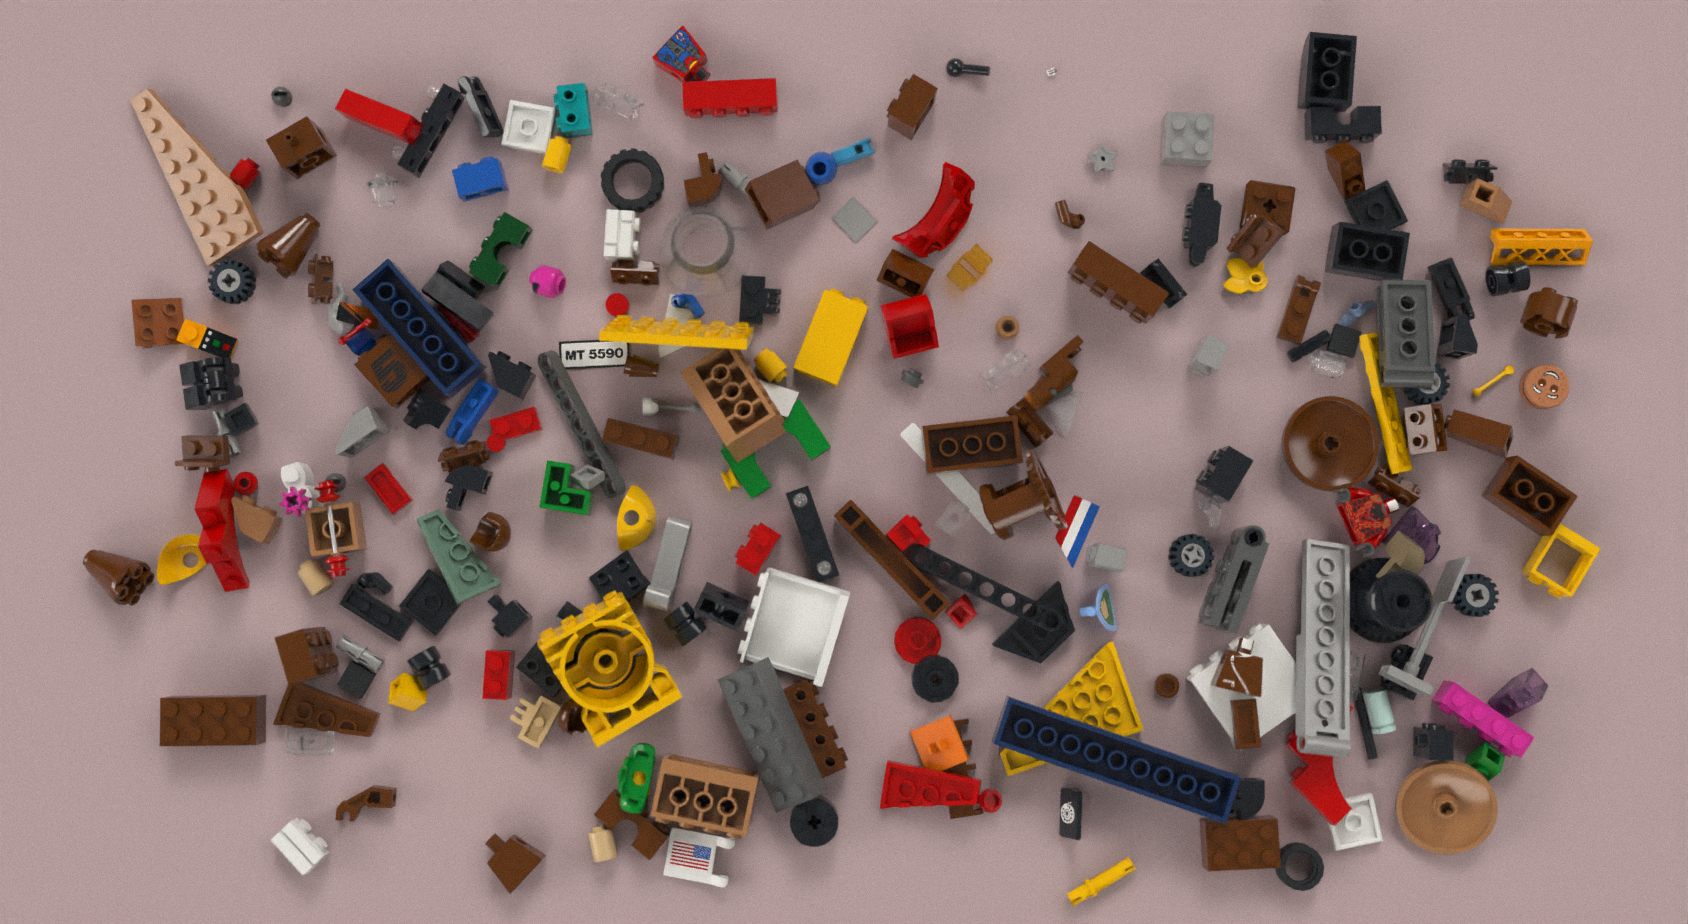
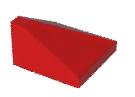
M965 593L945 611L960 629L978 615Z

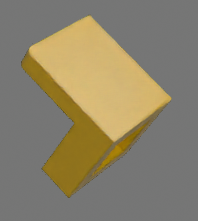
M403 672L390 682L388 703L415 711L427 701V689H422L417 680L418 677Z

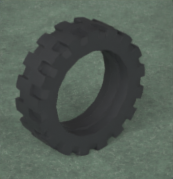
M635 148L627 151L623 149L617 155L613 154L610 157L611 159L605 162L604 170L601 172V187L606 198L618 210L639 211L641 213L646 211L645 209L652 208L655 202L659 201L664 190V175L656 159L646 151H638ZM640 163L647 167L651 173V188L641 198L625 199L618 195L614 188V175L625 164Z

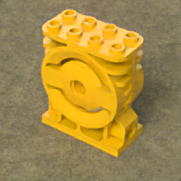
M616 590L606 594L603 597L604 601L599 604L591 603L582 609L583 613L580 615L566 617L560 622L562 625L554 630L552 627L544 630L539 634L541 638L537 641L539 649L543 652L546 661L550 664L552 671L559 679L565 691L575 702L583 707L581 713L582 721L597 747L682 698L679 688L666 666L655 663L653 647L646 632L623 593H617ZM602 628L615 629L620 632L625 629L629 631L622 636L612 632H598L590 636L582 643L579 649L578 662L565 668V664L573 660L578 643L588 633ZM645 649V652L636 657L635 667L631 675L622 684L609 689H599L592 687L590 685L580 690L578 689L580 686L584 685L587 682H590L591 684L600 687H609L618 684L623 679H625V677L630 672L633 660L632 656ZM604 654H608L612 657V660L609 664L602 665L598 662L599 658ZM650 685L653 691L642 697ZM618 711L617 713L613 714L611 718H609L606 714L608 712Z

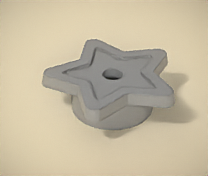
M1103 143L1099 145L1097 152L1087 155L1093 161L1095 173L1105 169L1114 171L1112 161L1117 156V152L1108 151Z

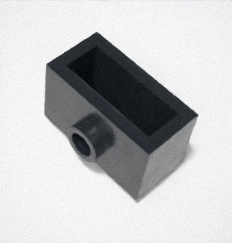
M1422 723V727H1413V755L1427 760L1454 761V731L1446 730L1445 725H1437V723Z

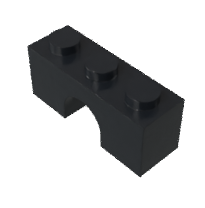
M1334 106L1310 107L1304 113L1305 140H1313L1315 144L1326 143L1327 140H1336V143H1341L1345 140L1347 142L1359 140L1360 143H1370L1382 134L1381 106H1357L1351 112V122L1348 125L1341 124L1336 120Z

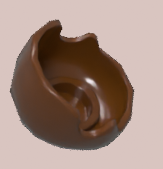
M573 699L568 700L560 708L557 715L558 726L563 732L573 735V733L582 734L587 729L581 718L583 707Z

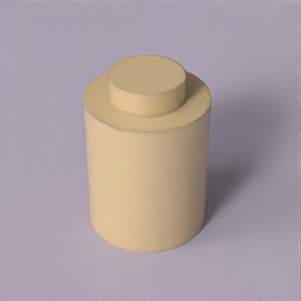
M309 559L299 566L301 570L298 571V575L313 597L324 593L334 585L319 560L313 561Z
M606 824L591 827L592 831L588 833L594 862L617 857L612 829L606 828Z

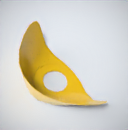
M636 485L630 486L618 513L617 535L621 551L632 549L644 542L652 534L656 525L655 507L647 494ZM634 510L638 513L639 521L637 524L628 525L625 523L624 515L627 511Z
M181 535L175 537L164 546L157 565V580L160 585L185 579L197 573L206 565L198 548L200 535ZM188 553H195L198 557L197 565L192 568L186 567L183 563V558Z

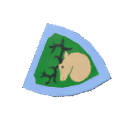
M1106 583L1099 587L1096 605L1080 608L1081 617L1097 615L1105 629L1115 631L1117 630L1109 585Z

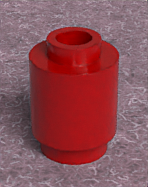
M249 157L246 160L241 158L229 173L231 175L230 179L236 185H240L244 191L246 189L249 190L261 174L258 170L260 165Z

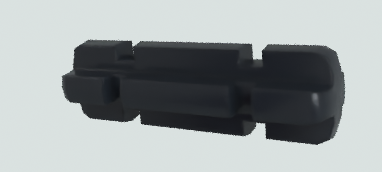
M1324 330L1289 350L1287 356L1291 362H1295L1301 359L1302 356H1306L1320 348L1321 345L1330 342L1332 337L1327 330Z

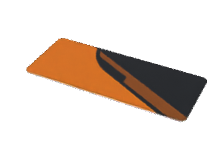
M339 302L336 320L359 326L370 317L373 321L366 328L377 329L378 318L370 309Z

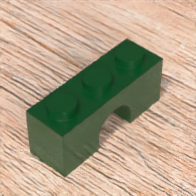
M506 212L496 218L493 224V232L490 237L487 236L483 240L479 256H475L469 265V273L473 277L496 290L499 289L509 272V269L498 261L500 249L504 246L512 245L522 250L533 231L529 225Z

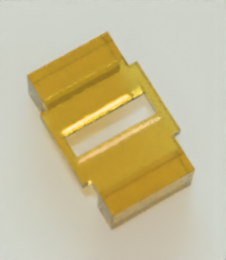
M975 244L969 253L966 251L952 266L953 269L947 273V277L964 292L970 285L973 286L981 278L993 259L978 244ZM962 259L980 274L977 278L959 263Z

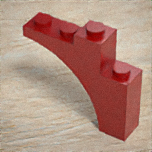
M228 469L204 472L194 507L203 527L198 548L206 564L211 563L225 592L249 588L250 583L241 559L236 537L234 509L231 502L235 488Z
M1295 728L1287 735L1288 741L1284 745L1305 766H1298L1290 774L1292 779L1288 783L1330 825H1336L1352 808L1344 799L1338 787L1333 768V756L1299 752L1297 749L1298 736H1295Z

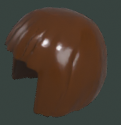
M489 511L479 521L477 530L472 535L470 543L485 551H499L509 544L511 527L503 516Z

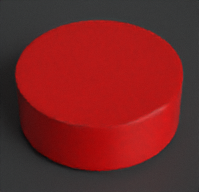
M614 293L607 298L605 306L609 314L617 317V315H625L629 311L630 303L623 294Z

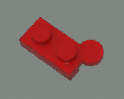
M536 407L489 420L493 434L487 438L486 445L489 450L500 452L505 448L506 440L543 430Z

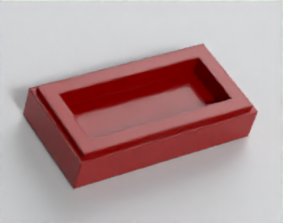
M385 463L380 464L364 477L393 515L413 501Z

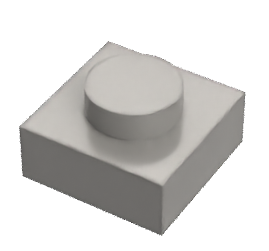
M585 465L570 475L571 483L586 490L594 488L605 480L604 471L590 465Z

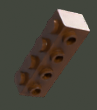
M808 678L783 688V691L822 778L846 768L845 761L848 760L844 748H838L835 739L839 738L834 726H829L825 719L829 714L824 703H818L816 695L819 692L816 685L813 684L814 681L809 682Z

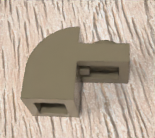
M1398 530L1383 548L1391 558L1378 572L1377 578L1397 570L1410 571L1419 575L1425 561L1423 549L1414 540Z

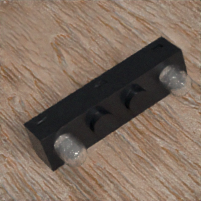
M444 83L441 88L429 85L425 90L426 96L433 100L430 108L425 109L422 114L421 123L423 126L413 146L408 144L405 149L402 146L396 145L391 149V156L399 161L398 165L417 178H420L465 99L459 91Z
M805 486L786 493L816 582H822L839 576L809 487Z

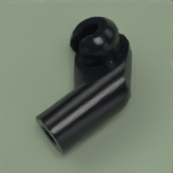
M378 572L363 573L356 580L358 588L377 587L384 595H387L394 588Z

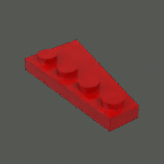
M889 760L886 764L880 809L889 807L977 805L982 779Z

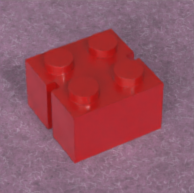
M926 294L880 305L887 343L893 359L939 347L933 309Z

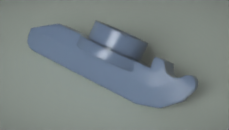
M1371 300L1364 303L1356 302L1348 307L1349 314H1344L1339 323L1342 326L1353 324L1374 308L1376 301Z

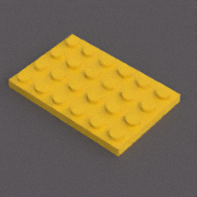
M617 315V318H614L599 331V341L747 350L754 335V327H748L749 323L735 322L731 326L725 325L724 321H711V324H702V320L688 319L686 323L678 322L677 318H664V321H655V317L643 316L639 320H631L629 315Z

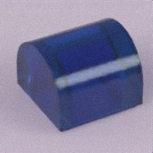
M364 327L350 338L346 344L354 354L359 356L366 350L370 351L376 345L377 339Z

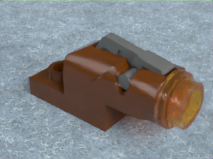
M1079 335L1074 337L1040 367L1045 376L1041 375L1035 385L1026 391L1027 394L1024 398L1035 411L1039 408L1043 409L1045 406L1052 404L1073 391L1072 383L1075 381L1078 371L1066 357L1069 356L1072 359L1082 350L1079 346L1084 341Z

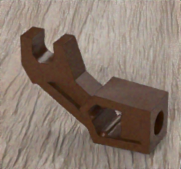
M373 785L354 797L342 801L336 809V820H343L344 812L346 811L350 814V821H356L362 807L365 805L368 808L394 807L396 804L397 788ZM376 791L381 792L380 802L371 799Z

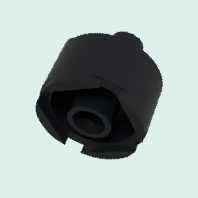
M821 795L795 805L790 817V827L794 837L801 844L810 847H818L828 843L835 836L838 829V812L835 805ZM812 815H815L816 819H821L816 826L808 822L811 820Z

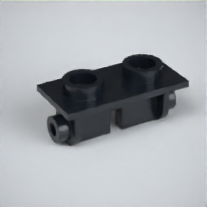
M1453 159L1451 163H1443V166L1448 168V172L1444 173V181L1449 184H1466L1467 175H1470L1469 183L1477 178L1489 183L1494 179V174L1491 170H1497L1498 167L1490 164L1489 160L1477 159L1475 163H1466V160Z
M1159 258L1140 272L1141 275L1169 292L1164 300L1165 305L1169 309L1188 295Z

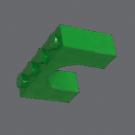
M797 400L789 416H782L785 420L782 426L787 433L793 435L799 441L812 461L831 449V446L801 400ZM722 445L724 449L720 452L752 500L772 487L757 464L756 452L737 463L726 445Z

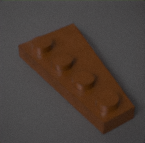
M301 682L287 685L273 725H289L295 728H311L318 731H334L341 734L371 737L381 713Z

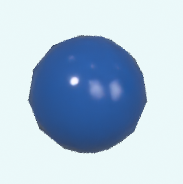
M826 152L812 154L805 166L808 178L818 185L830 183L836 177L838 171L835 158Z

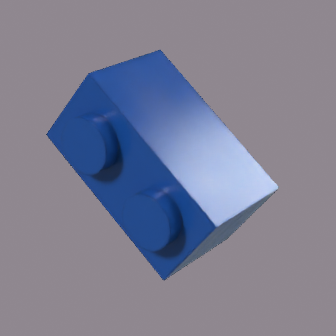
M492 156L485 157L479 163H463L458 165L457 169L452 170L458 196L464 202L509 190L502 163L498 158Z

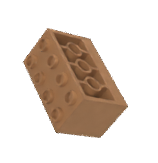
M718 348L680 372L737 463L786 433L782 426L785 420L758 380L753 369L747 363L740 349Z
M667 753L662 759L650 816L656 817L655 821L670 823V820L680 822L679 826L692 829L695 825L703 827V831L717 834L719 830L727 832L728 837L741 839V835L746 836L749 830L760 775L755 771ZM683 790L687 796L681 798L677 792ZM707 795L710 801L705 803L700 797ZM731 800L734 806L728 808L724 802Z

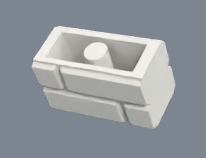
M606 210L604 258L606 260L634 261V255L639 254V241H635L636 232H640L641 220L637 218L635 211Z
M296 818L291 820L270 841L304 876L314 869L330 852L326 849L328 847L327 843L321 837L316 838L310 832L312 828L309 823L303 819L299 820Z

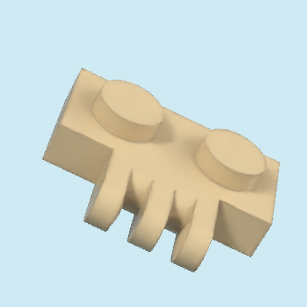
M540 695L536 704L521 697L519 702L525 705L526 709L516 706L514 711L522 716L520 718L512 714L510 720L523 726L517 738L539 749L554 724L562 705L544 695Z

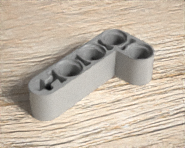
M673 516L668 517L651 584L647 587L643 606L666 612L670 611L692 528V521Z

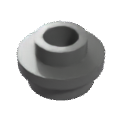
M912 368L909 371L903 370L902 381L915 388L923 384L924 380L921 379L922 374Z

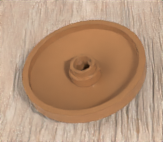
M1432 761L1419 766L1403 780L1396 796V813L1402 830L1416 845L1433 853L1458 854L1475 848L1489 836L1497 820L1498 804L1490 783L1478 770L1458 761Z

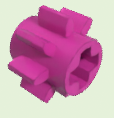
M290 487V493H281L284 498L279 506H284L287 509L285 511L286 515H291L294 511L297 517H301V511H310L308 503L312 498L305 495L306 489L301 488L297 493L296 487ZM294 498H297L298 506H295Z

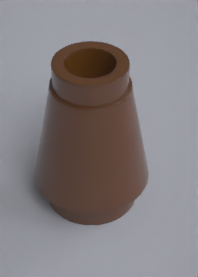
M635 354L633 356L627 355L624 374H629V377L657 378L659 364Z

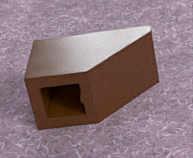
M1346 140L1326 149L1327 168L1342 198L1346 200L1365 191L1361 153Z

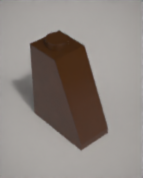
M1455 409L1452 416L1448 415L1444 423L1448 437L1506 459L1514 438L1512 426Z

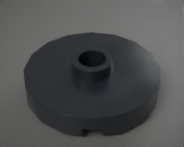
M928 655L920 659L914 666L911 673V684L916 694L922 699L931 703L942 702L953 695L959 684V673L955 665L947 657ZM933 674L938 675V679L936 681L930 680Z

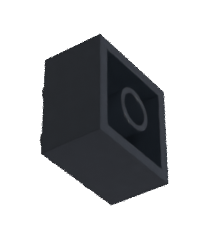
M1231 446L1219 448L1217 451L1214 450L1207 460L1210 463L1205 471L1202 470L1195 480L1198 483L1195 490L1218 504L1229 502L1254 460Z

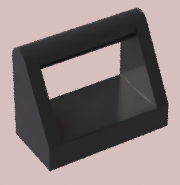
M1459 313L1442 321L1436 356L1460 360L1477 354L1478 343L1465 313Z

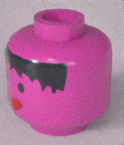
M540 265L530 274L529 282L532 284V290L535 294L555 298L565 290L566 277H564L560 269Z

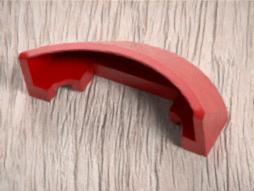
M944 162L942 165L940 188L928 212L913 227L892 237V240L919 258L928 257V254L936 250L940 252L949 246L966 225L973 204L970 203L971 192L975 189V181L962 168Z

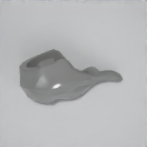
M338 284L336 285L338 296L334 303L328 306L327 321L331 329L336 333L345 334L352 331L356 325L336 320L339 302L346 303L348 299L343 285Z

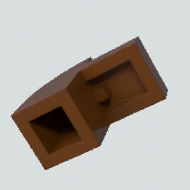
M707 152L698 154L702 177L684 180L690 208L713 202L719 196L722 189L721 173L712 175V173L716 172L714 159H709Z

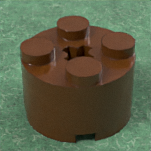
M1544 287L1541 291L1533 292L1528 296L1520 324L1524 323L1523 328L1538 336L1547 337L1548 334H1556L1555 338L1567 337L1577 311L1578 300L1573 297L1557 294V291L1553 288Z

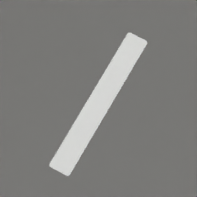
M911 423L900 435L925 462L922 432L915 423ZM958 471L936 474L990 534H993L995 531L985 516L979 493Z

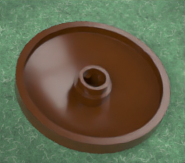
M1325 396L1310 400L1293 412L1283 430L1282 452L1290 471L1305 485L1321 491L1347 489L1361 482L1373 469L1379 452V436L1372 418L1361 406L1346 398Z

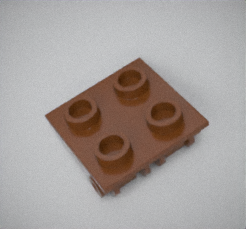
M182 298L131 300L136 347L153 348V346L185 344L176 340L184 323Z

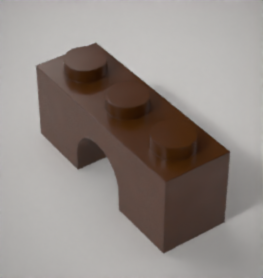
M608 418L602 441L674 460L680 437L675 434Z
M616 789L613 790L594 815L612 830L622 820L633 821L638 827V836L631 846L651 860L670 836V833L667 832L669 828L664 823L655 822L649 817L650 812L645 808L640 814L622 810L620 807L621 793H618Z

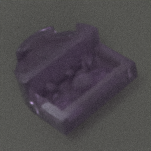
M1411 506L1382 540V543L1386 546L1399 530L1423 549L1425 554L1424 564H1427L1435 558L1440 550L1438 535L1441 534V531L1436 524L1431 523L1416 507Z

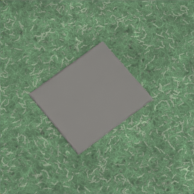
M854 197L832 217L855 242L877 223Z

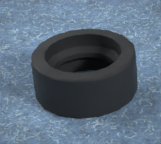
M1298 842L1287 844L1280 849L1281 868H1275L1276 875L1285 885L1294 890L1305 891L1319 884L1323 877L1324 864L1322 857L1315 849ZM1297 852L1307 854L1313 863V870L1310 876L1301 881L1290 878L1285 869L1288 857Z

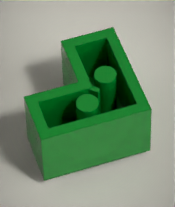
M547 460L539 508L591 516L594 492L572 489L570 475L574 473V465Z

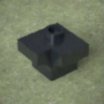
M419 388L407 406L409 411L403 421L415 430L424 424H429L439 429L452 409Z

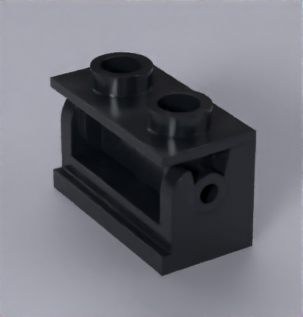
M1408 644L1396 646L1391 654L1392 662L1390 665L1403 670L1414 648L1409 647L1410 645ZM1424 653L1416 678L1423 681L1434 657ZM1381 676L1382 683L1380 687L1405 699L1414 701L1417 693Z

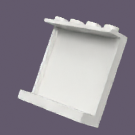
M768 567L766 573L760 574L757 586L761 587L759 596L754 595L751 609L755 611L752 618L748 617L744 631L748 632L746 641L741 640L738 654H741L740 662L743 663L744 660L757 662L769 657L773 668L814 680V685L822 687L850 592Z
M1258 623L1248 630L1249 634L1244 637V639L1254 641L1251 655L1263 658L1261 697L1211 685L1212 678L1223 654L1221 650L1212 654L1209 657L1210 661L1204 666L1198 664L1189 671L1191 675L1186 677L1188 681L1192 682L1231 738L1230 742L1234 748L1230 700L1256 699L1260 737L1296 713V662L1269 624L1261 625ZM1241 637L1232 640L1228 644L1230 646L1228 650L1237 651L1239 638Z

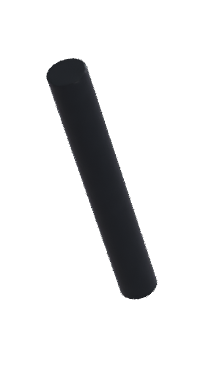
M1361 687L1352 688L1368 759H1376L1378 755Z

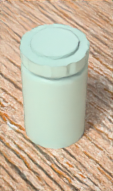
M1387 689L1364 692L1363 698L1370 726L1373 727L1371 728L1372 734H1386L1396 730V725L1393 724L1394 717Z

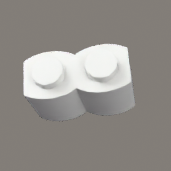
M300 462L283 466L281 468V478L283 484L288 489V493H290V487H296L297 493L301 488L306 489L305 495L312 498L308 503V507H321V503L316 501V498L320 495L317 490H314V475L311 468L307 464ZM294 498L295 506H298L297 498Z

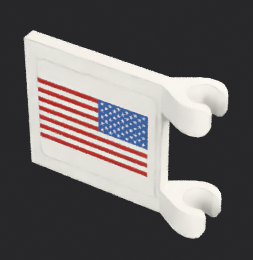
M672 827L663 875L726 887L729 881L727 875L712 874L717 846L731 849L735 845V838Z

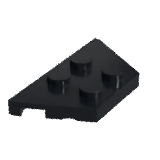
M1056 581L1036 600L1060 613L1063 622L1059 630L1047 632L1018 618L991 644L1002 650L1042 663L1075 631L1067 602L1061 589V583ZM1032 604L1024 612V615L1029 618L1034 617L1037 613V608ZM1052 614L1046 616L1044 620L1049 628H1055L1059 623L1058 618Z

